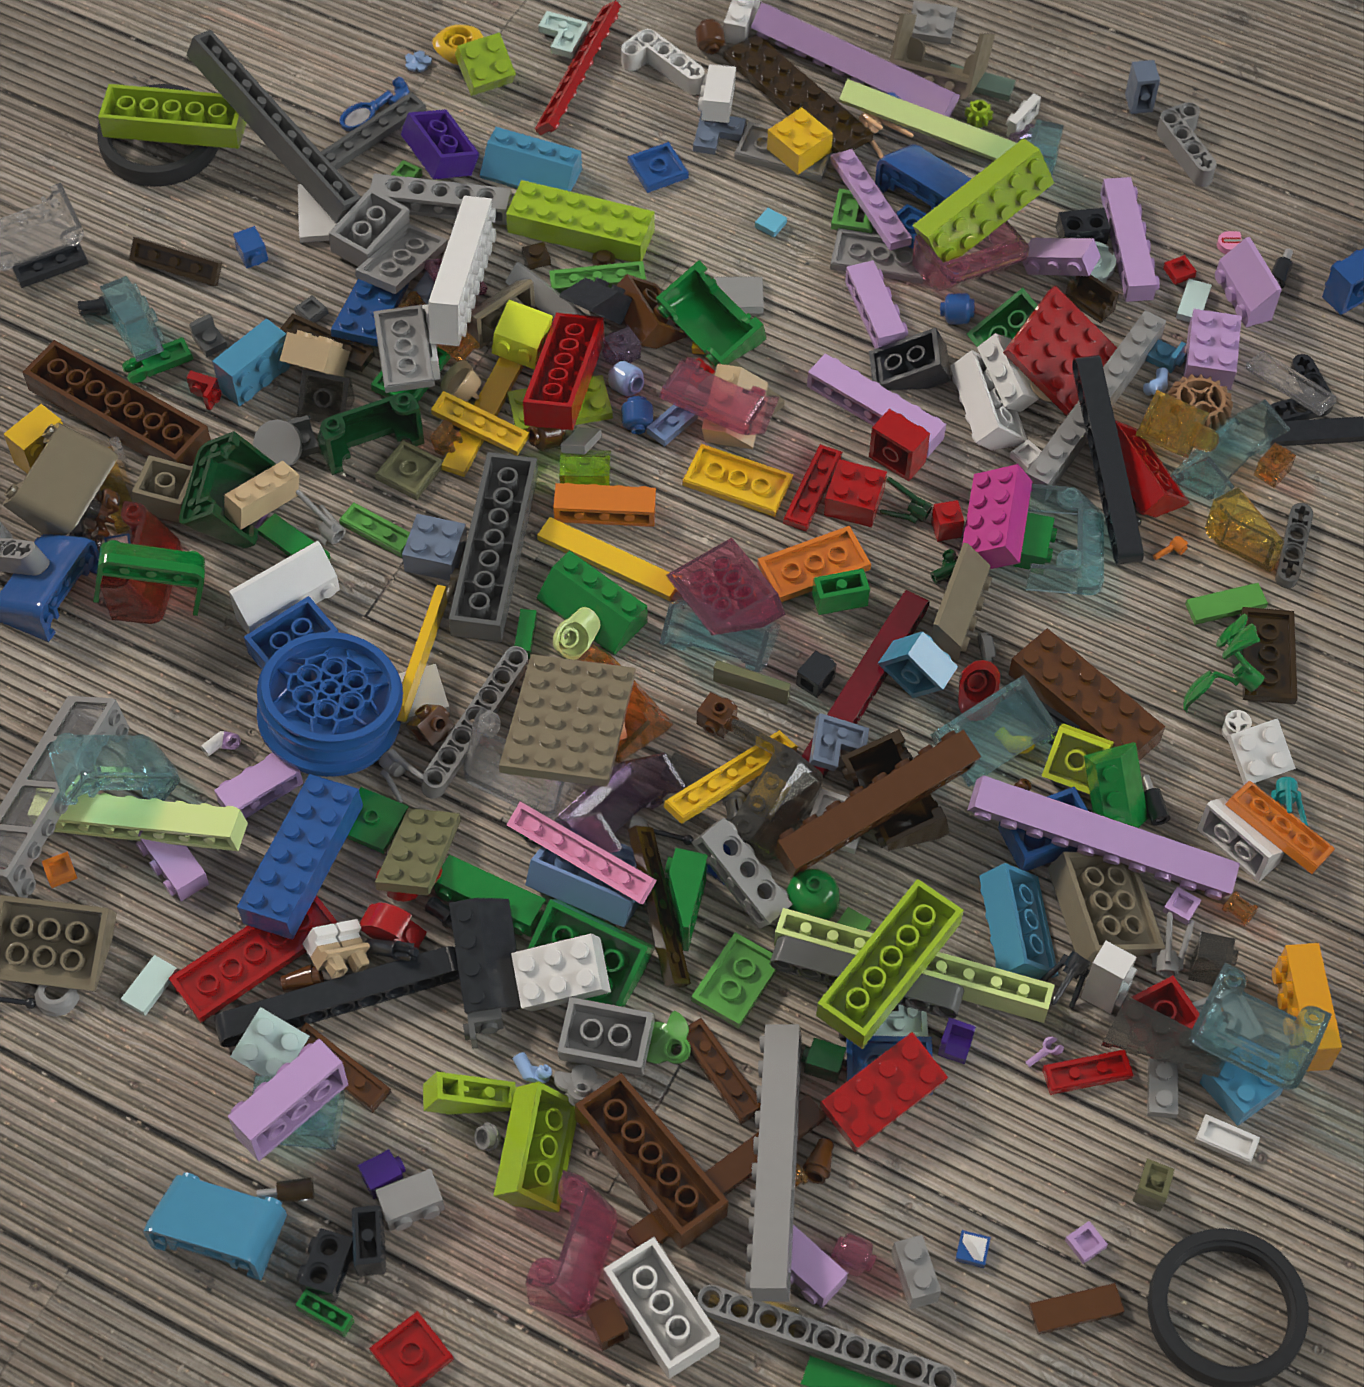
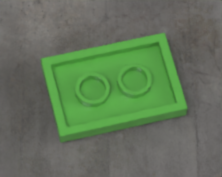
M735 932L691 996V1002L739 1029L778 971L770 965L773 953Z

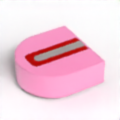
M1240 231L1221 233L1217 241L1218 250L1227 254L1242 241Z

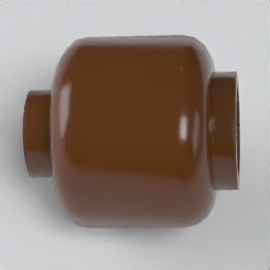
M706 19L701 21L696 27L695 36L699 50L713 55L724 47L725 36L722 24L714 19Z
M530 426L527 430L529 432L528 440L530 444L540 451L559 447L566 434V430Z

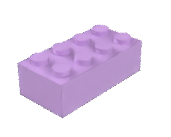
M320 1039L313 1044L306 1045L296 1059L291 1063H285L279 1068L276 1076L268 1082L261 1083L250 1098L245 1102H239L233 1107L228 1118L236 1138L259 1162L349 1085L343 1063Z

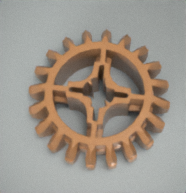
M1192 374L1188 379L1182 376L1179 382L1175 381L1172 388L1168 391L1165 402L1167 415L1171 416V423L1178 422V429L1184 427L1187 433L1191 430L1195 431L1196 435L1200 431H1203L1206 435H1208L1210 430L1216 433L1219 427H1224L1232 413L1233 401H1231V393H1227V386L1220 387V380L1214 382L1211 376L1208 379L1203 378L1202 374L1198 378H1195Z

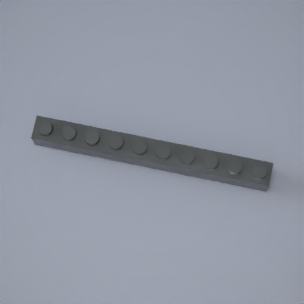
M211 29L192 38L186 56L334 222L338 223L360 200L359 194Z

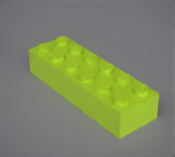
M108 84L98 116L103 137L234 149L240 148L246 122L220 93Z
M1023 138L913 224L929 259L945 270L1052 186L1054 180L1040 149Z
M524 180L520 181L506 213L508 233L590 253L607 250L614 254L615 259L628 262L643 261L655 231V211Z
M917 879L819 1000L816 1017L863 1049L959 927L964 910Z

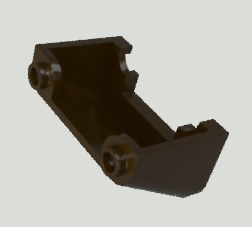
M900 729L841 756L844 766L840 770L845 781H851L855 789L863 786L865 789L872 783V779L879 774L886 772L889 775L895 769L894 766L902 760L909 758L912 761L913 757L904 745L906 741ZM930 794L875 827L877 833L874 836L881 849L886 847L888 851L941 839L949 835L950 831L941 806H938L937 801H934Z

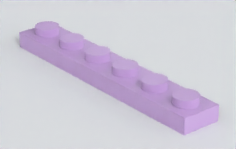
M850 149L831 154L830 162L888 249L893 250L911 245L912 237L854 151Z

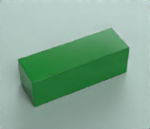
M520 609L514 646L522 647L527 652L528 659H530L537 623V610Z
M306 1289L295 1304L297 1311L344 1338L355 1322L352 1315Z

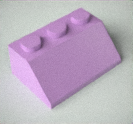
M1247 237L1219 260L1217 270L1215 271V279L1224 289L1227 300L1234 306L1236 315L1242 316L1241 320L1244 325L1249 327L1272 320L1282 289L1251 238Z

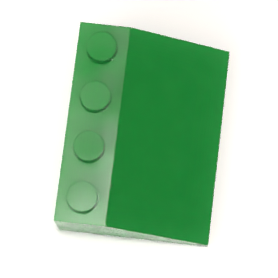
M550 899L528 949L587 934L600 937L611 993L583 1000L624 1007L644 974L655 946L560 900Z

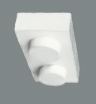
M1033 93L1028 100H1024L1021 103L1019 110L1015 114L1012 113L1006 122V126H1008L1007 137L1014 140L1039 112L1040 96Z

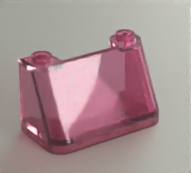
M563 1171L558 1192L562 1199L561 1208L570 1213L571 1221L558 1260L545 1257L537 1259L530 1267L525 1283L529 1305L578 1318L586 1314V1310L589 1309L617 1227L618 1215L615 1208L582 1176Z

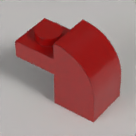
M388 903L369 905L359 923L361 931L372 939L414 943V947L418 948L427 934V931L410 919L412 916L410 913Z

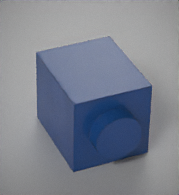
M255 226L233 233L236 250L246 269L268 261L266 246Z

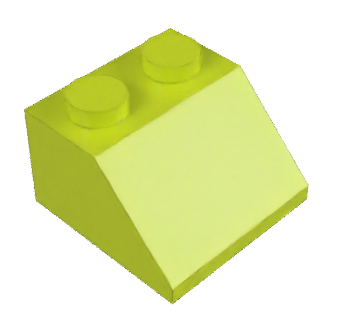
M509 300L495 329L491 353L535 369L551 328L553 315Z

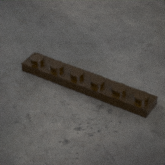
M635 825L628 829L630 846L634 853L636 869L657 880L645 900L655 941V950L661 966V975L665 987L683 988L690 985L691 981L653 827Z

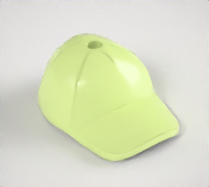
M582 607L571 617L560 623L553 635V646L560 656L565 659L576 660L587 652L601 626L600 619L596 613L588 607Z

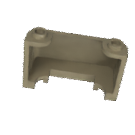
M57 423L55 425L50 424L42 435L45 437L43 442L46 446L25 479L17 485L13 483L7 489L4 495L7 498L2 505L42 534L65 536L76 527L116 463L118 454L110 448Z

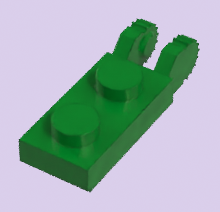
M181 337L139 353L138 356L125 361L122 364V369L124 372L129 373L127 376L128 381L135 384L144 381L147 376L151 377L194 359L187 343Z

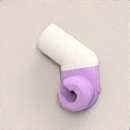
M220 731L200 747L207 756H210L218 749L233 750L238 748L241 739L236 733Z

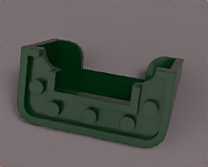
M399 393L324 419L320 425L318 443L331 475L343 472V461L345 458L346 460L351 458L348 448L392 433L397 442L407 439L414 446L425 444L420 407L413 395L410 393Z
M235 431L207 441L200 447L195 458L179 515L180 523L188 529L242 549L255 546L258 540V530L256 527L248 525L240 530L224 516L225 494L276 465V463Z

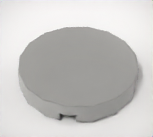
M277 419L268 421L260 426L255 433L253 446L276 464L284 461L287 465L292 466L301 456L303 440L299 430L293 424Z

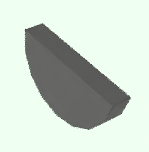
M988 632L978 633L977 638L981 659L994 664L993 657H996L993 637Z

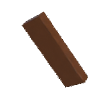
M1115 1283L1029 1304L1037 1335L1123 1315L1125 1312Z

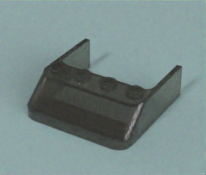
M734 718L731 722L734 734L773 755L731 823L736 827L738 835L744 843L752 847L756 858L766 863H773L779 860L774 852L777 840L780 839L779 836L790 828H793L795 831L799 828L823 788V775L792 748ZM702 813L688 820L705 830L717 822Z

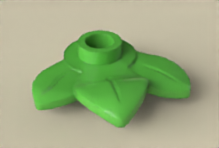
M677 1011L671 1013L667 1024L654 1022L647 1055L649 1062L660 1064L669 1061L673 1064H680L688 1059L691 1053V1046L687 1040L689 1026L685 1018ZM681 1046V1052L678 1055H674V1048Z

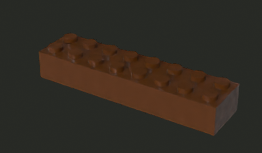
M53 340L22 372L29 391L146 458L150 455L192 466L200 447L211 440L208 426L56 340Z
M964 729L958 733L952 730L940 738L941 741L935 747L932 744L925 746L917 752L918 755L912 761L909 758L902 760L894 766L895 769L889 775L886 772L879 774L872 779L869 787L864 789L863 786L854 789L849 793L846 801L841 803L840 800H836L825 808L826 811L818 817L817 814L811 815L802 822L803 825L795 831L793 828H790L779 836L780 839L777 840L774 852L790 878L798 872L810 868L971 770L979 761L981 755Z

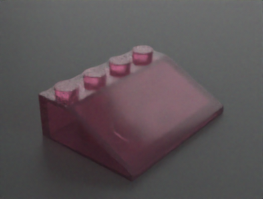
M733 538L726 540L666 575L667 579L711 635L762 628L786 615L777 591Z

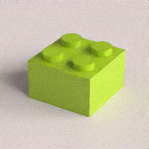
M500 32L457 46L455 57L471 96L513 83L516 72Z

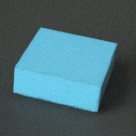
M767 208L755 221V228L775 237L787 224V217Z

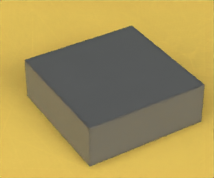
M313 295L294 307L295 314L314 323L329 314L328 308Z

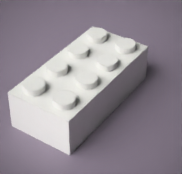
M654 1237L603 1268L606 1284L668 1379L719 1347L720 1335Z

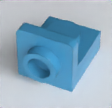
M1158 339L1148 353L1146 361L1159 368H1167L1168 372L1172 373L1176 366L1181 367L1187 356L1184 353L1186 343L1181 342L1175 348Z

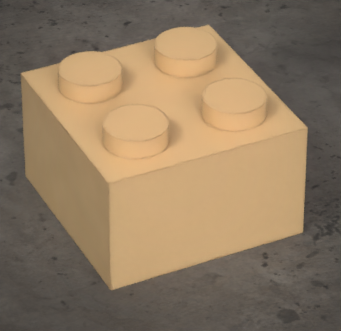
M297 330L296 334L287 332L280 361L297 368L342 380L350 352L342 349L343 344L322 336L316 337L310 333Z

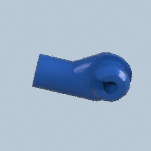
M397 77L392 82L395 87V95L388 100L390 106L410 93L408 84L404 82L402 77Z

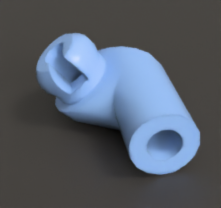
M1158 368L1156 370V379L1143 385L1145 395L1151 396L1153 394L1155 396L1167 390L1168 369Z
M525 1052L513 1057V1061L525 1081L533 1083L539 1081L544 1084L550 1080L552 1069L547 1064L539 1065V1067L532 1066Z

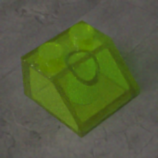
M589 450L585 455L563 454L561 451L560 483L610 486L611 450Z

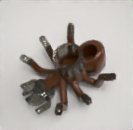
M108 488L102 490L101 497L96 493L95 499L91 501L84 513L85 518L96 522L95 529H85V533L92 535L90 540L95 541L98 549L103 539L110 535L105 523L115 524V520L108 516L118 512L120 509L119 494Z

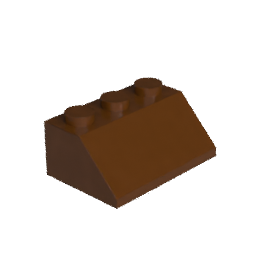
M626 274L616 285L626 290L624 295L633 298L623 321L631 329L635 336L634 340L640 346L658 349L687 337L669 317L665 319L657 310L659 305L656 297L662 293L657 284Z

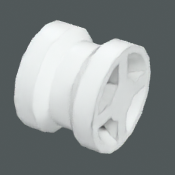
M1241 710L1229 712L1221 730L1223 737L1228 741L1227 735L1250 728L1252 725L1250 716Z

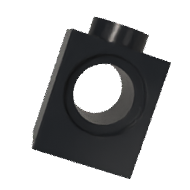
M815 650L797 671L796 685L815 698H818L835 678L837 664L828 655H822Z

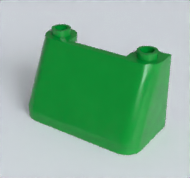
M698 260L656 297L659 305L657 310L665 319L669 317L707 355L705 359L715 368L718 364H730L760 346L767 337L764 324L756 316L752 319L749 313L746 314L717 285V281L714 278H711L708 274L705 275L707 267Z

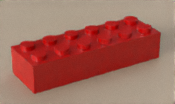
M565 313L555 314L523 399L524 425L560 430L574 429L605 341L603 317Z

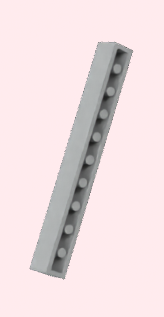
M1146 310L1103 367L1112 407L1142 367L1158 339H1162L1166 320ZM1079 401L1026 472L1032 480L1030 494L1042 501H1045L1088 441Z
M799 1024L765 1025V1036H760V1053H764L763 1060L758 1062L759 1078H762V1085L757 1086V1103H761L760 1111L755 1112V1127L759 1129V1137H754L753 1143L754 1154L758 1155L757 1163L752 1164V1180L756 1181V1189H751L750 1193L751 1208H755L754 1216L749 1217V1234L753 1235V1244L747 1245V1260L751 1262V1271H746L745 1285L746 1290H751L754 1302H790L802 1035Z

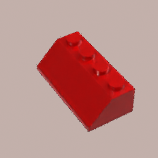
M1115 421L1132 498L1136 502L1134 506L1137 511L1142 515L1157 518L1189 504V500L1141 431Z

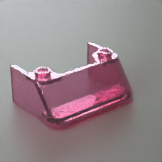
M1006 221L989 234V240L994 246L943 263L920 235H916L912 265L931 288L943 291L1006 270L1025 261L1029 255V245L1013 226Z
M687 357L686 360H680L661 389L660 399L742 435L765 434L779 399L777 396L765 395L766 390L753 385L752 389L743 388L704 371V368L700 366L701 362L691 357Z

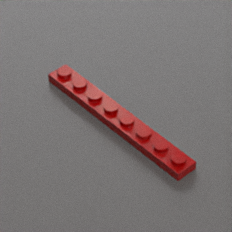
M617 0L600 9L534 129L540 136L547 132L552 133L559 127L561 116L567 112L569 108L567 105L577 94L576 89L584 81L585 72L594 63L593 58L601 50L603 39L610 33L609 28L618 19L617 14L622 6Z

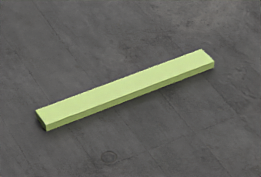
M847 79L839 99V103L993 161L1017 144L1011 140Z

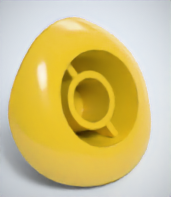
M451 25L442 29L433 38L432 44L435 51L441 57L452 64L459 65L455 57L457 46L483 38V35L479 29L473 26Z

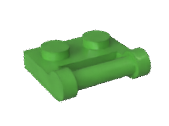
M839 189L831 229L838 230L839 228L872 234V223L866 214L864 215L863 223L856 222L860 205L850 190Z

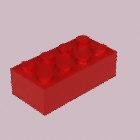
M911 1032L822 1100L820 1108L853 1151L856 1152L944 1084L948 1076L915 1034Z

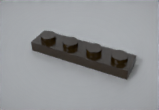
M133 237L129 260L208 285L218 286L222 262L141 237Z
M294 313L290 315L280 328L286 334L287 332L296 334L297 330L316 337H326L343 344L342 349L350 352L346 365L360 372H363L375 356L374 349L355 341L331 336V330Z

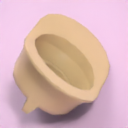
M462 360L455 363L447 371L442 379L440 388L442 392L445 391L467 402L472 397L479 399L477 391L481 385V379L473 370V367L467 361Z

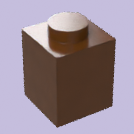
M613 1297L605 1300V1298L599 1299L589 1306L590 1309L586 1310L587 1321L602 1351L629 1338V1328Z

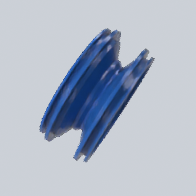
M319 632L298 637L277 650L267 661L260 673L257 684L258 729L268 748L281 760L298 768L301 772L325 777L344 776L359 772L377 762L392 747L397 738L401 721H397L403 701L401 678L390 659L379 648L357 636L339 632Z

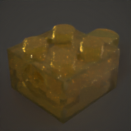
M1156 390L1136 432L1137 436L1185 458H1189L1193 447L1204 452H1211L1219 443L1218 433L1204 425L1210 414L1209 412L1160 390Z

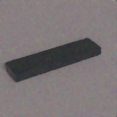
M1363 416L1267 422L1265 426L1270 447L1364 441Z

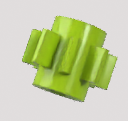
M984 100L971 101L970 107H965L964 116L967 117V124L976 128L987 127L988 121H992L993 111H990L991 104Z

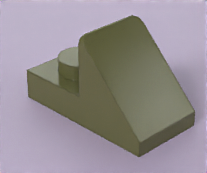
M1147 1158L1132 1201L1160 1212L1167 1200L1175 1169Z

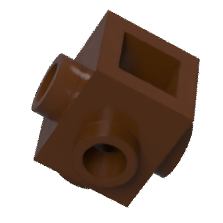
M710 692L697 710L696 724L710 735H717L724 739L729 731H734L739 722L737 717L738 706L730 699L722 698Z
M424 704L415 711V716L406 726L420 745L433 746L436 742H441L448 736V731L454 724L449 719V712L443 706Z

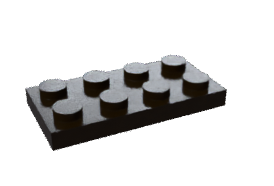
M1242 607L1241 616L1243 614L1248 616L1245 627L1249 624H1254L1260 642L1242 649V656L1265 676L1260 686L1252 692H1249L1242 685L1243 700L1296 704L1298 696L1294 611Z

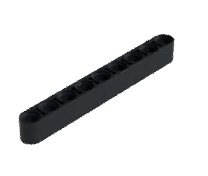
M1099 355L1074 358L1072 363L1073 375L1113 559L1116 565L1142 562L1144 550L1102 360Z
M453 946L438 948L419 954L415 957V960H397L223 1011L214 1017L219 1043L222 1047L237 1046L260 1007L298 1028L306 1022L308 1024L456 981L460 979L456 949Z

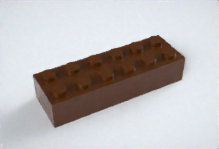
M1048 628L1012 658L1008 675L1034 697L1079 725L1080 730L1113 741L1112 748L1135 742L1139 761L1160 743L1166 726Z
M622 1073L575 1104V1120L680 1249L727 1217L729 1201Z

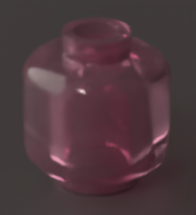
M847 1233L844 1237L839 1236L830 1257L848 1274L859 1277L863 1274L864 1270L871 1271L877 1256L872 1254L873 1244L871 1241L854 1233Z

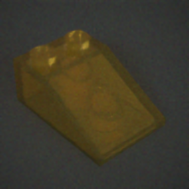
M1239 487L1213 500L1204 528L1209 538L1214 539L1219 547L1268 572L1273 571L1284 545V540Z

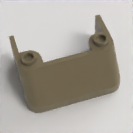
M900 13L889 62L960 95L959 100L969 98L987 70L995 34H979L975 54L970 55L966 59L964 68L961 69L924 59L926 51L924 42L912 37L917 14Z

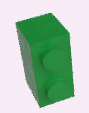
M1027 513L1020 563L1014 564L1013 567L1043 572L1045 563H1051L1053 549L1049 548V543H1055L1058 529L1053 528L1054 517Z
M864 568L813 578L812 596L818 615L868 606L870 588Z

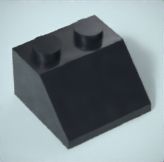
M585 277L561 292L559 296L568 302L622 325L633 298L624 295L625 289L614 284L609 288V282L596 277L595 281Z

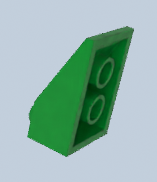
M1021 288L966 334L976 347L994 334H999L1013 340L1038 305L1025 289Z
M675 848L673 858L668 857L665 868V873H667L666 883L669 886V895L682 949L689 952L707 882L708 855Z

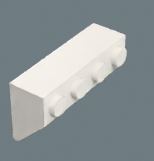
M971 350L950 366L953 373L952 380L958 388L959 400L964 406L965 418L970 424L974 442L989 450L1019 446L1024 443L1027 437L1017 411L1004 407L981 355Z
M316 541L229 591L236 619L246 633L249 634L307 596L316 604L325 598L332 597L340 590L338 577L319 541Z

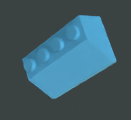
M495 127L486 145L480 178L513 188H518L520 181L524 180L571 192L582 171L581 150Z
M1003 863L979 876L981 883L980 891L984 898L986 909L985 916L991 934L990 942L996 959L995 967L1033 979H1041L1056 965V959L1039 878L1036 875ZM1055 973L1051 978L1059 976V973Z

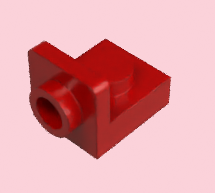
M190 370L186 377L190 392L198 397H203L206 409L211 411L215 403L220 401L222 395L217 378Z

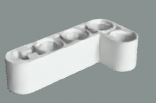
M644 29L622 44L621 63L625 70L636 71L648 63L690 95L700 94L705 74L703 67L655 31Z

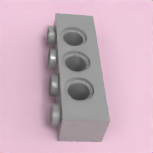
M725 817L714 823L692 841V844L699 853L708 855L710 867L759 929L769 925L780 916L783 908L788 909L792 905L785 889L777 885L772 878L770 870L758 861L752 847L744 843L738 835L734 824L727 821ZM723 844L730 848V855L724 852ZM740 866L747 870V877L742 875ZM758 888H761L763 890L765 895L764 899H762L758 895Z

